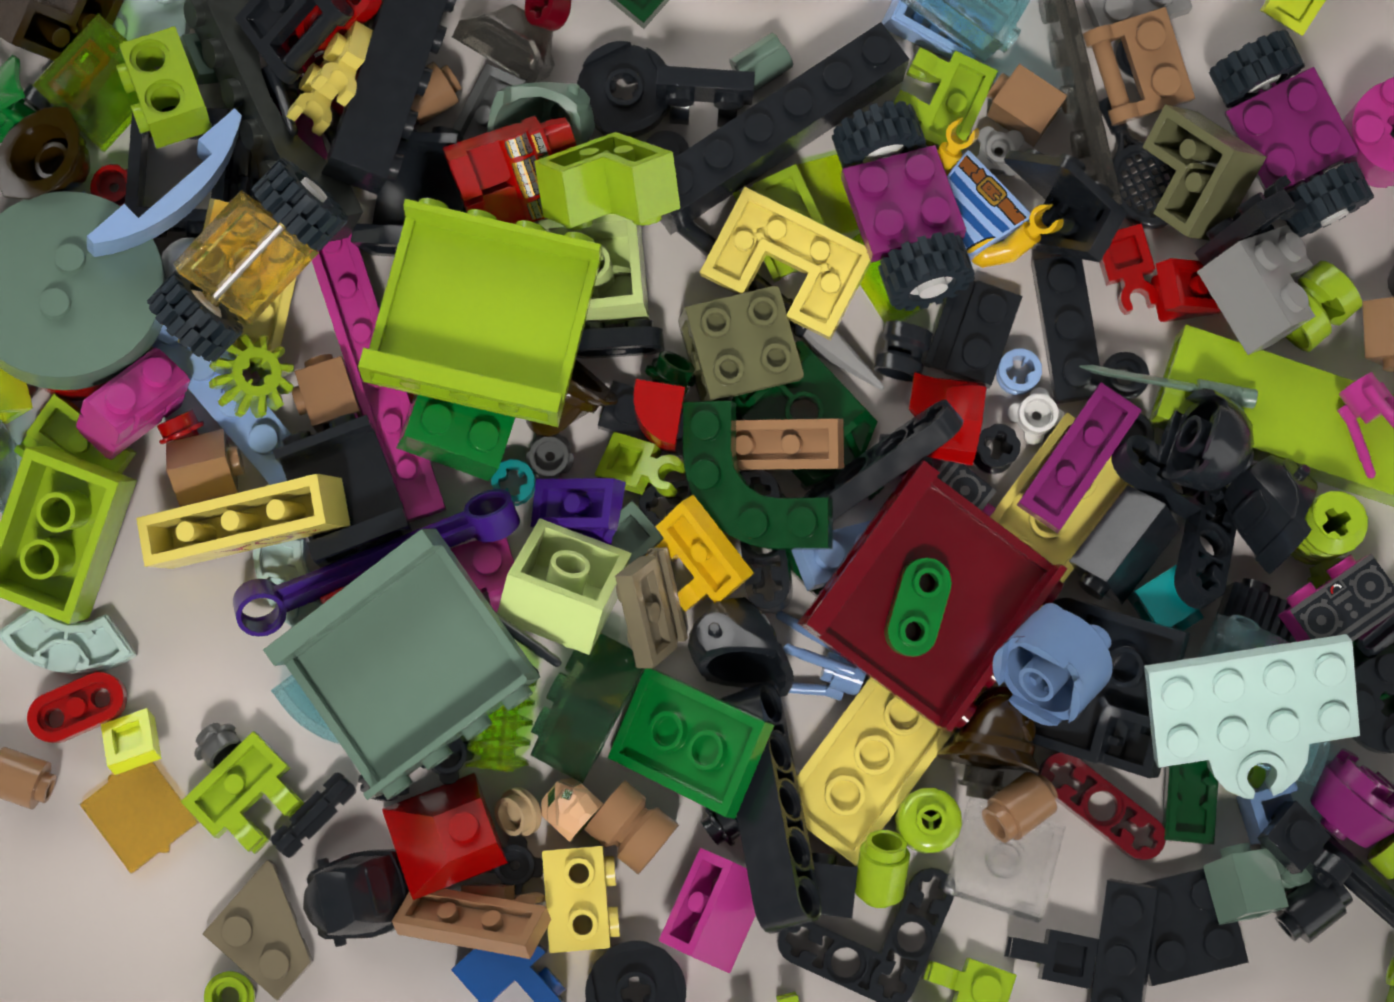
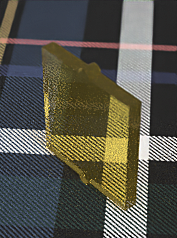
M154 762L125 771L119 775H109L107 784L79 804L130 874L135 873L159 853H169L172 843L199 824L197 819L180 802L182 799Z

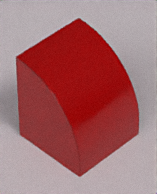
M636 379L634 409L641 431L648 440L659 448L675 453L685 399V387Z

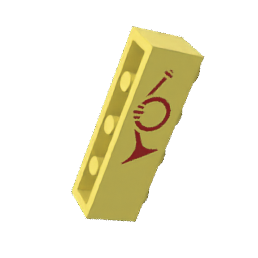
M313 474L136 518L144 567L175 569L350 526L342 478L322 474Z

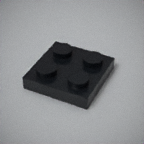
M1204 868L1139 883L1160 887L1148 986H1156L1249 963L1239 923L1233 922L1219 925Z

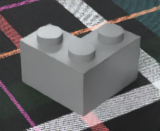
M1288 225L1237 242L1197 271L1247 355L1274 345L1316 317L1309 306L1306 292L1300 285L1294 282L1295 278L1313 267V264L1306 255L1307 250L1304 242L1297 234L1291 231Z

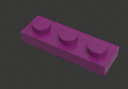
M1100 383L1021 497L1017 506L1058 533L1142 410L1103 383Z

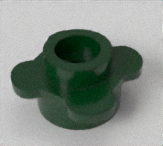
M661 351L658 358L653 359L652 365H647L644 370L652 378L653 382L685 387V394L689 390L688 386L693 387L696 382L692 377L695 371L692 363L670 351Z

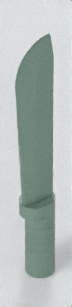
M1097 365L1079 366L1087 371L1103 376L1195 392L1202 388L1212 389L1229 397L1241 407L1250 409L1255 408L1258 397V390L1203 379H1198L1197 384Z

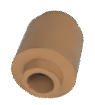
M434 61L426 65V67L433 69L429 84L423 97L415 95L411 106L412 110L418 112L416 123L420 127L459 103L455 93L462 88L447 64L441 68Z
M8 747L1 748L0 799L31 810L39 802L46 803L51 797L56 784V775L51 773V763Z
M1024 772L988 799V806L981 813L982 819L991 834L999 841L1008 843L1011 839L1020 840L1056 813V799L1058 797L1056 789L1045 776H1036L1031 772Z

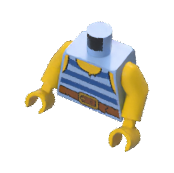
M963 117L958 118L948 126L946 130L948 142H943L937 152L966 227V233L962 239L971 264L974 263L981 268L1012 263L1041 240L1040 234L1059 231L1063 227L1064 220L1058 219L1050 227L1045 226L1042 221V215L1053 204L1039 205L1030 213L970 150L962 156L960 150L969 147L978 139L979 129L976 128L972 132L969 140L960 139L957 136L956 128L962 122Z

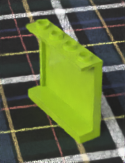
M421 198L419 202L405 199L403 207L406 218L369 349L363 348L358 365L362 381L558 427L601 263V244L595 243L591 237L578 232H566L564 235L547 232L544 227L531 221L521 220L517 221L516 224L500 221L493 214L483 210L471 209L465 213L448 209V206L443 202L431 198Z

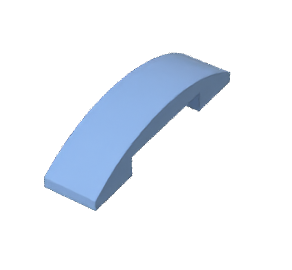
M234 108L198 139L197 156L203 162L138 218L123 204L87 235V250L92 256L110 255L141 245L176 225L199 205L215 186L230 161L238 138L242 115Z

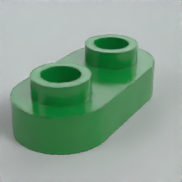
M932 558L914 559L907 563L899 574L884 627V635L889 647L900 655L912 657L923 655L936 642L951 590L950 573L940 561ZM925 573L930 574L934 579V587L928 593L924 592L919 586V580ZM910 622H916L921 630L920 636L914 641L909 640L905 634L906 626Z

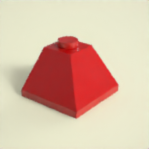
M475 772L459 778L453 784L441 785L382 809L413 900L508 863Z

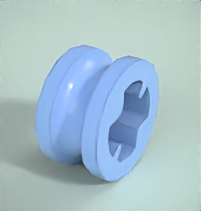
M1024 348L1013 349L1001 358L996 371V380L1006 393L1024 395L1030 392L1040 381L1042 364L1032 351ZM1020 360L1022 361L1021 367L1027 364L1031 370L1025 377L1023 384L1015 383L1017 377L1011 380L1006 373L1012 368L1013 361Z

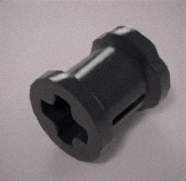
M997 423L981 431L973 462L978 470L985 474L996 475L1010 468L1011 464L1018 457L1021 447L1020 440L1017 438L1014 429ZM993 440L1001 442L1000 450L1004 452L998 460L990 457L991 449L988 446Z

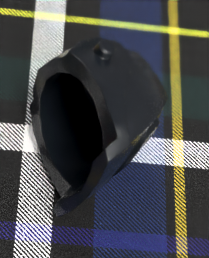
M1272 455L1250 466L1246 472L1239 475L1232 481L1223 496L1230 518L1238 533L1253 551L1254 559L1269 575L1296 550L1312 529L1304 518L1318 489L1317 482L1309 475L1311 472L1309 466L1305 464L1299 466L1289 458L1283 460Z
M746 597L731 598L713 603L711 608L694 623L689 633L688 648L696 667L706 681L742 688H750L768 682L773 685L780 697L788 695L794 681L791 665L782 644L777 641V635L765 614L761 613Z
M395 849L354 852L332 862H329L328 858L317 860L318 868L311 871L306 878L308 886L304 892L303 910L310 923L317 928L318 936L324 939H333L335 947H340L347 944L346 939L374 938L395 930L392 920L409 893Z

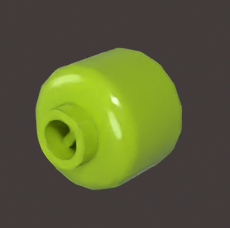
M922 788L907 795L895 814L896 832L902 836L911 850L923 854L941 852L950 847L959 837L963 824L962 813L956 800L946 791L936 788ZM928 810L936 812V814L931 817L924 813ZM922 819L928 822V829L924 827ZM939 819V826L934 829V821Z

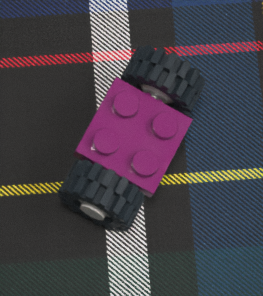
M1274 31L1267 37L1265 35L1261 36L1255 42H1249L1243 45V48L1231 52L1227 55V58L1219 60L1216 66L1211 67L1208 73L1227 108L1233 107L1225 111V117L1235 136L1266 156L1263 165L1256 175L1263 190L1265 191L1272 183L1284 175H1287L1291 181L1284 188L1285 191L1303 183L1296 190L1288 193L1293 202L1303 198L1308 205L1297 216L1285 220L1293 233L1299 237H1303L1308 233H1314L1322 227L1325 228L1331 225V223L1343 219L1347 214L1357 211L1361 206L1366 205L1374 198V194L1357 162L1353 161L1349 164H1343L1337 169L1333 168L1357 156L1359 151L1316 69L1312 67L1298 74L1305 67V63L1288 31Z
M885 101L882 107H878L877 103L869 105L870 110L863 112L859 109L853 112L854 118H844L841 121L842 126H836L833 130L834 135H832V141L842 166L841 180L871 263L881 260L878 270L892 307L895 306V309L901 310L905 307L906 311H913L916 306H919L920 309H925L933 302L936 305L944 302L943 298L956 297L959 295L958 290H966L970 286L969 283L975 279V272L962 240L966 233L965 224L936 146L926 147V140L913 106L911 104L906 105L904 101H899L895 105L893 101Z

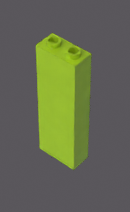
M1187 324L1178 332L1163 378L1197 384L1198 379L1258 390L1255 408L1242 407L1253 424V460L1259 462L1270 455L1283 460L1289 458L1299 466L1302 464L1309 466L1311 470L1309 475L1317 482L1394 507L1393 427L1382 415L1368 424H1365L1361 417L1357 419L1376 472L1375 477L1370 479L1366 476L1362 463L1359 460L1347 424L1337 412V410L1346 405L1339 396V393L1355 381L1264 350L1247 355L1240 342ZM1160 386L1149 418L1152 425L1165 430L1169 419L1175 411L1184 414L1188 407L1193 404V402L1186 399L1193 392Z

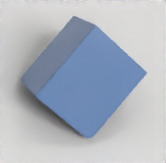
M1296 781L1282 793L1275 796L1271 794L1268 787L1255 791L1254 799L1236 796L1251 845L1262 844L1257 838L1272 821L1271 816L1278 806L1284 801H1293L1291 793L1299 791Z

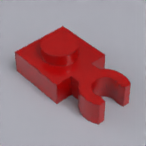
M1142 223L1119 229L1099 264L1106 286L1120 282L1122 291L1118 296V306L1124 315H1128L1133 311V305L1130 301V295L1133 293H1139L1144 296L1148 309L1154 308L1157 304L1158 294L1155 287L1144 280V275L1152 274L1156 268Z

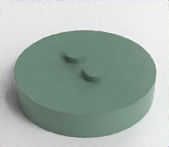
M63 191L45 193L31 200H22L0 213V368L27 384L52 390L84 389L110 381L143 357L152 347L163 325L159 324L155 319L157 315L151 313L147 300L166 281L162 260L154 240L151 239L125 251L93 257L87 250V235L121 206L96 195Z

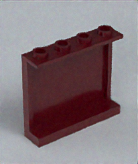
M920 461L909 468L797 624L938 729L952 732L955 726L960 729L971 719L977 709V704L973 701L984 686L990 688L996 683L993 673V658L997 650L1034 612L1039 610L1041 605L1052 603L1057 598L1064 586L1060 579L1067 568L1062 564L1053 565L940 480L937 477L940 474L938 470L926 461ZM932 558L940 561L948 569L951 576V590L937 639L933 647L923 655L913 657L900 655L889 647L884 635V627L899 574L903 567L914 559ZM928 573L923 574L919 580V586L924 592L928 593L934 587V579ZM910 622L906 626L905 634L911 641L918 639L921 633L920 626L916 622Z

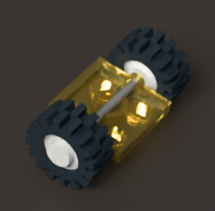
M280 157L252 188V191L255 192V197L262 204L241 190L174 262L176 270L147 300V304L150 305L148 308L151 313L157 315L155 319L159 324L165 325L167 327L166 331L171 336L175 335L183 347H189L193 354L198 357L202 356L208 362H216L243 333V326L238 322V317L230 312L229 309L252 324L318 255V251H321L348 222L347 214L342 211L343 208L340 204L333 201V196L329 192L324 191L319 182L312 180L305 170H300L292 161L289 162L286 158Z

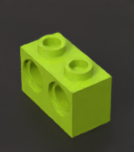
M175 26L119 44L125 63L116 65L126 94L136 91L140 103L130 105L140 134L150 131L156 149L204 134L212 128L206 106ZM161 67L156 71L147 72L150 68ZM177 106L171 111L161 112L166 107Z

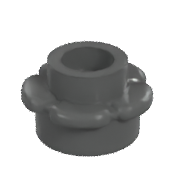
M560 434L551 437L538 435L531 441V449L526 454V463L533 472L539 474L541 479H559L562 473H568L574 464V454L570 452L571 444L566 437ZM548 452H553L555 454V459L553 461H548L546 459V454Z
M212 723L205 727L196 738L198 747L194 752L195 758L198 761L203 759L210 768L214 769L241 743V740L234 731L236 727L230 723L223 725Z

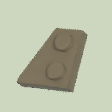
M267 860L203 932V935L278 1001L313 963V959L307 943L302 938L298 928V920L291 902H288L280 882L278 869L271 860Z

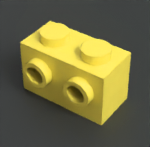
M603 846L542 851L545 900L551 917L547 927L549 953L611 948V937H620L618 906L608 907L607 887L616 886L614 856H604Z

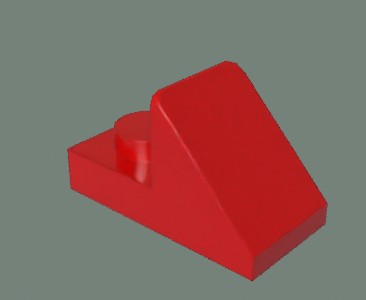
M1170 258L1155 263L1158 275L1151 278V284L1155 287L1158 294L1156 309L1160 322H1172L1222 313L1197 273L1203 267L1200 261Z

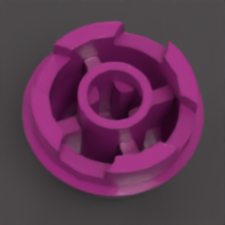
M1342 748L1331 761H1324L1310 797V802L1323 816L1320 822L1330 833L1342 841L1348 837L1356 844L1367 848L1394 833V784L1378 771L1375 773L1364 765H1361L1359 768L1355 764L1359 760L1358 756Z

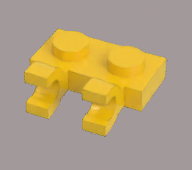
M694 495L681 501L655 526L664 539L654 548L667 547L670 561L674 562L680 558L694 576V579L678 592L680 606L685 612L700 600L703 601L708 597L714 603L723 601L754 574Z

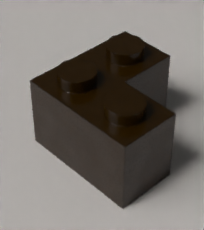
M0 0V37L12 45L58 62L94 22H99L110 33L124 0Z

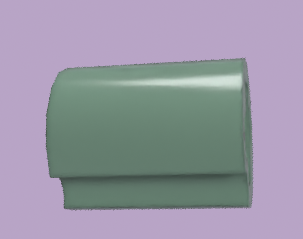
M774 33L768 34L729 59L732 70L755 72L754 92L793 67V61L789 52Z

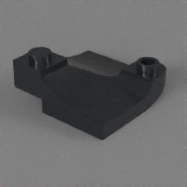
M1059 598L1054 600L1053 604L1075 614L1089 625L1100 626L1109 634L1111 647L1108 650L1112 659V676L1106 686L1075 720L1071 722L1069 720L1061 721L1057 726H1047L1035 722L1036 732L1033 744L1095 764L1102 763L1149 779L1158 778L1162 767L1158 768L1154 761L1144 666L1184 660L1190 633L1075 598Z

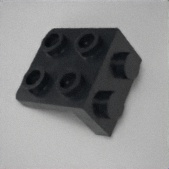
M1027 149L1026 152L1009 150L1004 158V162L1045 199L1044 204H1053L1042 215L1044 225L1050 227L1056 220H1064L1063 227L1059 231L1040 234L1041 240L1031 249L1038 252L1100 262L1128 213L1113 199L1114 192L1106 185L1094 181L1085 173V164L1074 156L1061 153L1059 157L1048 156L1034 149Z

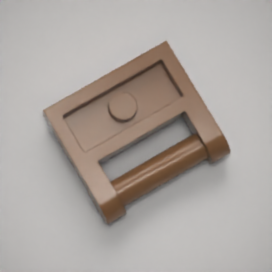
M1166 7L1113 24L1103 25L1083 33L1087 48L1093 49L1112 108V110L1108 111L1112 126L1160 112L1165 104L1176 107L1195 99ZM1119 39L1122 41L1141 101L1133 103L1129 101L1111 45L1112 41Z

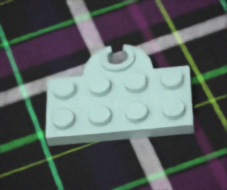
M1347 634L1144 666L1153 754L1158 768L1206 760L1208 768L1219 783L1227 791L1243 798L1254 799L1255 789L1247 780V775L1255 765L1260 763L1271 764V771L1265 781L1271 794L1275 796L1282 793L1298 780L1308 762L1310 744L1360 736L1353 644Z

